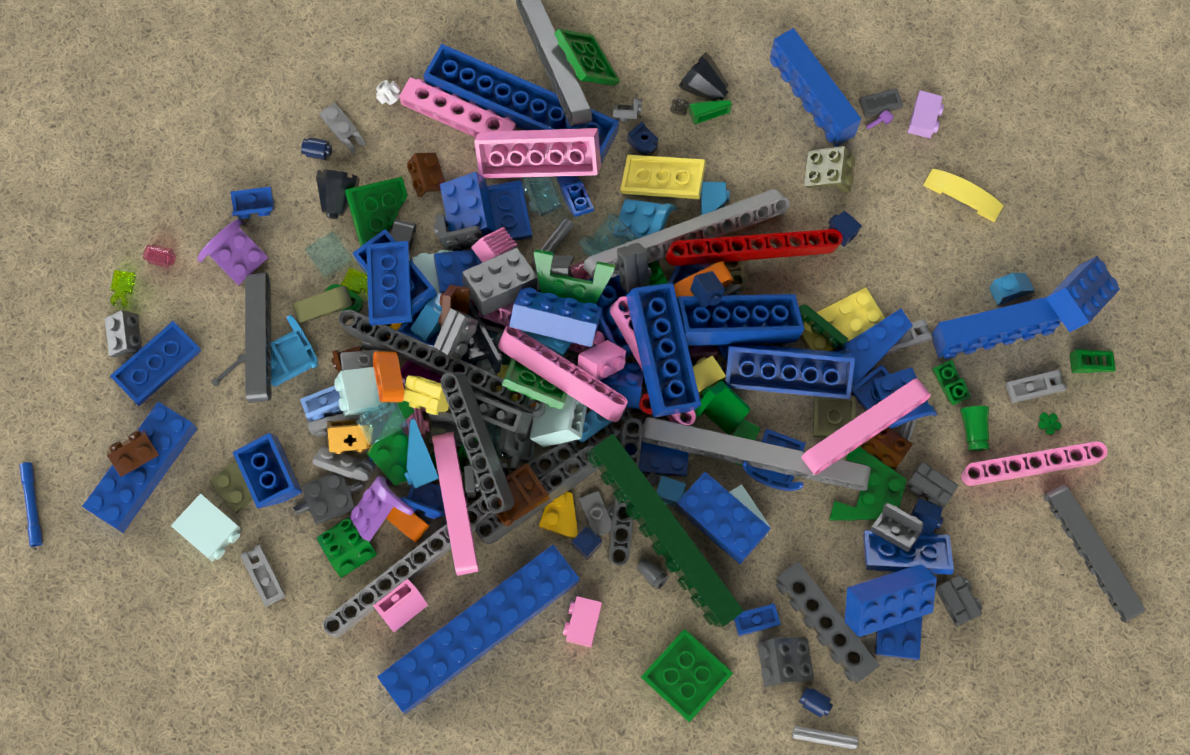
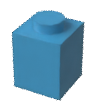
M662 476L656 492L664 503L676 507V503L687 492L685 490L686 484Z

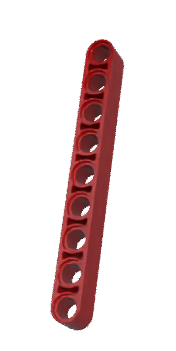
M836 229L680 240L674 241L665 254V259L672 266L718 263L721 261L733 262L830 254L842 243L843 236ZM673 251L678 252L680 256L675 255Z

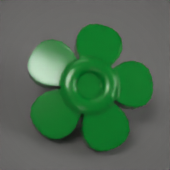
M1043 412L1039 416L1041 421L1038 422V427L1041 430L1046 428L1045 432L1048 435H1053L1055 430L1061 429V423L1055 422L1058 419L1055 413L1048 415Z

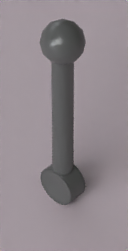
M240 354L234 364L218 378L212 380V384L218 386L220 381L241 362H245V355Z

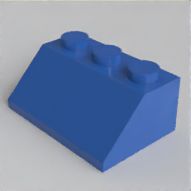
M268 433L232 452L258 509L286 502L303 493L279 438L275 435Z

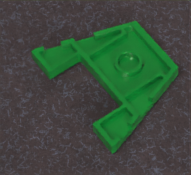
M537 249L534 251L541 293H553L557 297L573 298L577 302L585 304H596L616 267L614 264L597 261L594 280H582L552 274L554 253Z
M404 400L403 402H397V405L387 418L388 420L367 452V455L395 486L407 481L404 473L408 472L406 469L408 436L399 425L415 412L409 406V403ZM432 452L430 454V458L436 469L437 463L435 458V452Z
M860 447L848 453L845 461L866 465L871 468L867 490H860L856 507L834 501L829 520L876 521L886 503L900 507L907 479Z

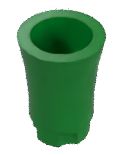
M971 406L960 409L968 451L988 450V441H990L989 407Z

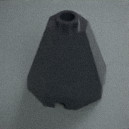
M705 52L678 86L684 91L711 101L719 99L722 101L728 94L726 89L729 85L712 57Z
M328 169L323 170V172L317 170L316 180L321 210L326 214L327 218L338 219V216H344L349 206L345 190L359 187L360 179L358 176L352 174V178H349L346 172Z

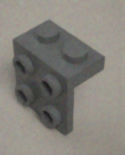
M444 215L435 216L434 231L446 250L454 252L471 248L478 240L484 237L479 226L449 232Z
M773 638L758 643L764 687L788 682L811 681L814 679L807 638Z

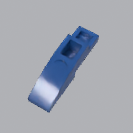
M555 176L565 203L574 217L594 211L586 189L578 176Z

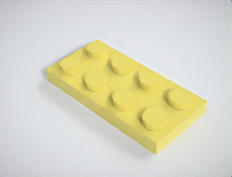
M627 155L620 191L622 194L700 199L706 161L704 159Z
M867 288L816 312L849 338L847 343L885 319ZM803 323L805 330L801 336L810 350H835V348H832L823 336L816 335L808 324Z

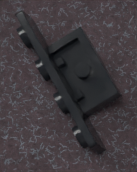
M470 301L469 316L479 322L476 326L475 334L470 339L464 357L469 364L488 359L496 374L500 373L501 364H503L502 354L497 352L493 337L488 335L485 322L480 320L477 307L473 306Z

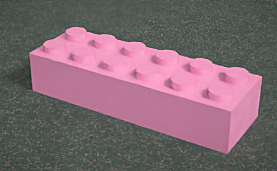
M598 128L479 132L474 140L478 171L484 178L598 175L601 168Z

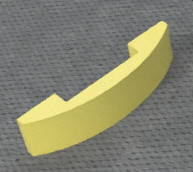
M932 169L923 186L939 194L943 192L978 210L977 214L992 222L996 221L1004 206L995 197L977 185L945 171Z

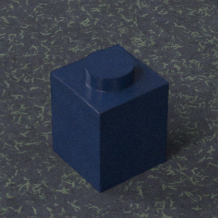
M845 210L839 215L835 214L828 222L830 224L828 229H836L842 234L843 240L841 245L843 247L848 245L858 235L862 227Z
M710 271L695 275L690 290L696 296L701 307L720 303L725 288L715 273Z
M920 498L911 512V516L917 517L924 523L922 532L928 535H932L935 528L939 529L944 519L941 517L942 507Z
M586 526L572 540V546L588 560L602 546V540Z

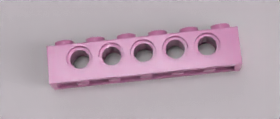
M410 77L399 96L401 105L473 137H477L479 132L517 131L516 123L510 118H502L492 110H484L473 102L463 101L459 96L445 93L439 87L429 86L421 79ZM422 96H428L426 99L420 98ZM440 103L446 104L443 107L437 106ZM457 111H462V112H463L462 114H459V115L455 114ZM474 119H481L479 122H473ZM493 126L498 127L497 130H491L490 128Z

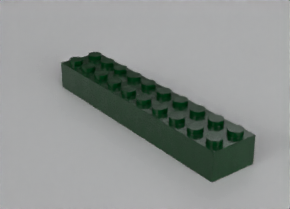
M610 435L587 452L589 463L594 468L598 467L602 473L600 477L607 486L611 485L614 489V497L619 503L623 502L628 508L626 510L628 516L633 521L636 519L640 525L639 530L645 538L649 537L653 542L651 545L657 555L664 557L666 560L664 564L671 573L675 572L678 576V584L684 591L687 589L692 595L690 600L697 608L700 607L705 613L703 617L710 626L713 624L715 627H724L740 615L744 610L615 435Z

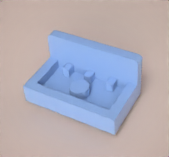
M335 385L300 399L309 422L323 419L332 414L338 415L343 413L339 407L340 394L339 391H336Z

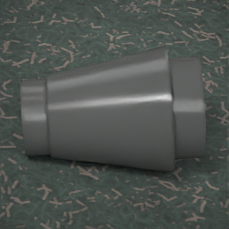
M643 559L637 566V569L652 588L660 589L669 578L665 570L646 559Z

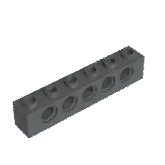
M798 561L777 576L775 580L777 581L776 587L783 595L785 593L791 599L789 601L791 607L796 612L800 611L802 613L805 625L809 629L813 628L818 634L816 636L817 640L823 647L827 646L830 649L831 658L836 664L840 663L844 667L845 671L843 672L850 682L859 683L880 666ZM794 584H799L803 587L804 591L802 594L794 592ZM808 601L814 602L817 610H808L806 603ZM820 619L829 620L830 628H823L820 625ZM834 636L842 637L844 645L837 646L834 643ZM849 653L857 656V664H851L848 661L847 656Z

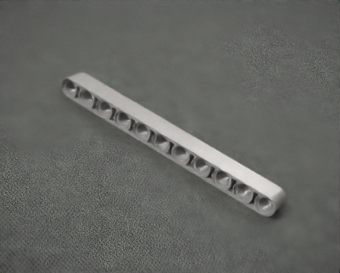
M772 189L590 256L585 260L583 267L594 280L597 261L614 264L616 267L611 277L619 275L618 248L640 243L650 253L649 264L665 258L666 252L674 241L724 236L783 214L788 210L790 202L778 190Z
M645 418L643 425L642 441L649 444L739 464L748 461L752 467L855 490H867L871 468L866 465L838 460L819 474L814 475L801 459L805 453L803 451L655 418Z
M483 496L468 506L469 515L477 517V520L471 523L472 532L476 530L477 524L482 519L492 513L482 508L485 503ZM447 524L330 614L323 622L324 631L330 637H340L375 610L373 605L406 579L409 581L413 580L450 551L451 543ZM436 541L443 542V547L439 550L432 548L433 543ZM418 555H425L426 560L423 563L415 562ZM401 568H408L409 573L405 577L398 576L399 570ZM383 582H392L389 590H381ZM367 595H374V601L371 604L364 603V598ZM351 608H356L357 614L353 618H348L347 611ZM336 621L339 622L338 630L331 632L329 630L330 624Z

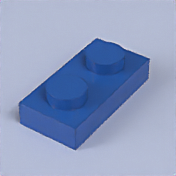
M775 604L744 611L733 619L738 637L781 625Z

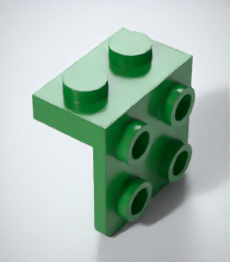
M721 380L713 387L709 385L702 392L704 397L700 399L701 406L694 410L696 414L695 421L703 414H706L717 426L730 435L750 412V407Z
M350 516L317 537L319 545L340 578L377 556L369 541L361 537Z

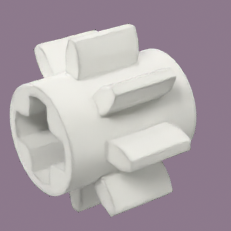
M385 80L377 86L376 98L381 104L386 102L391 105L399 99L400 87L395 81L389 83Z

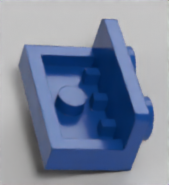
M272 186L230 192L233 206L232 216L238 215V219L250 218L252 213H258V217L268 216L270 211L275 210Z

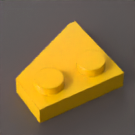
M566 492L545 507L539 523L540 528L572 539L578 535L573 493Z

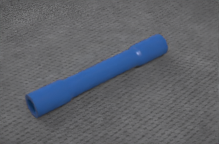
M25 462L19 464L27 513L28 538L30 547L43 545L37 511L33 464Z

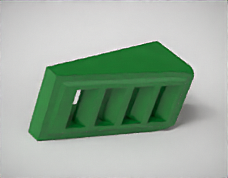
M731 100L689 104V114L696 125L730 113L732 103Z
M1076 349L1069 354L1071 373L1116 371L1113 351ZM1086 357H1089L1090 365H1087ZM1095 357L1098 359V365H1096ZM1103 357H1106L1107 366L1103 364Z

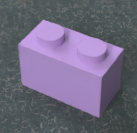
M919 91L907 133L931 138L933 132L937 133L940 124L937 121V117L942 115L944 104H941L943 96Z

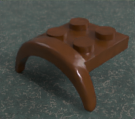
M528 463L505 476L514 498V505L512 509L496 513V515L506 527L511 526L515 520L550 499Z

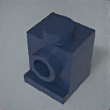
M640 122L628 133L627 142L642 156H646L648 153L651 155L658 148V138L644 126L643 122Z

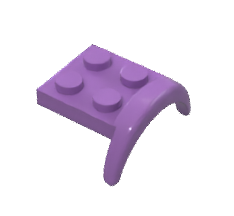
M241 219L231 222L207 243L197 257V260L201 263L209 255L238 286L245 280L246 275H251L268 259L265 253L239 228L244 224Z
M378 476L350 515V519L361 537L369 542L393 507L408 515L414 513L410 506L390 490L388 486H391L392 483L384 476Z

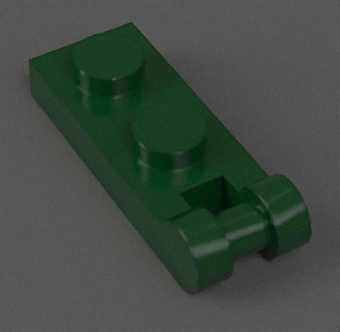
M801 305L799 307L802 322L808 324L816 335L823 336L832 348H837L840 351L844 348L849 338L809 306Z

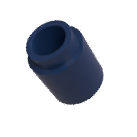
M311 137L308 139L304 138L301 153L306 155V157L326 160L327 156L330 157L332 154V145L329 144L328 140Z
M807 687L799 700L803 708L820 718L823 714L827 716L833 707V704L830 703L832 698L814 688L810 689Z

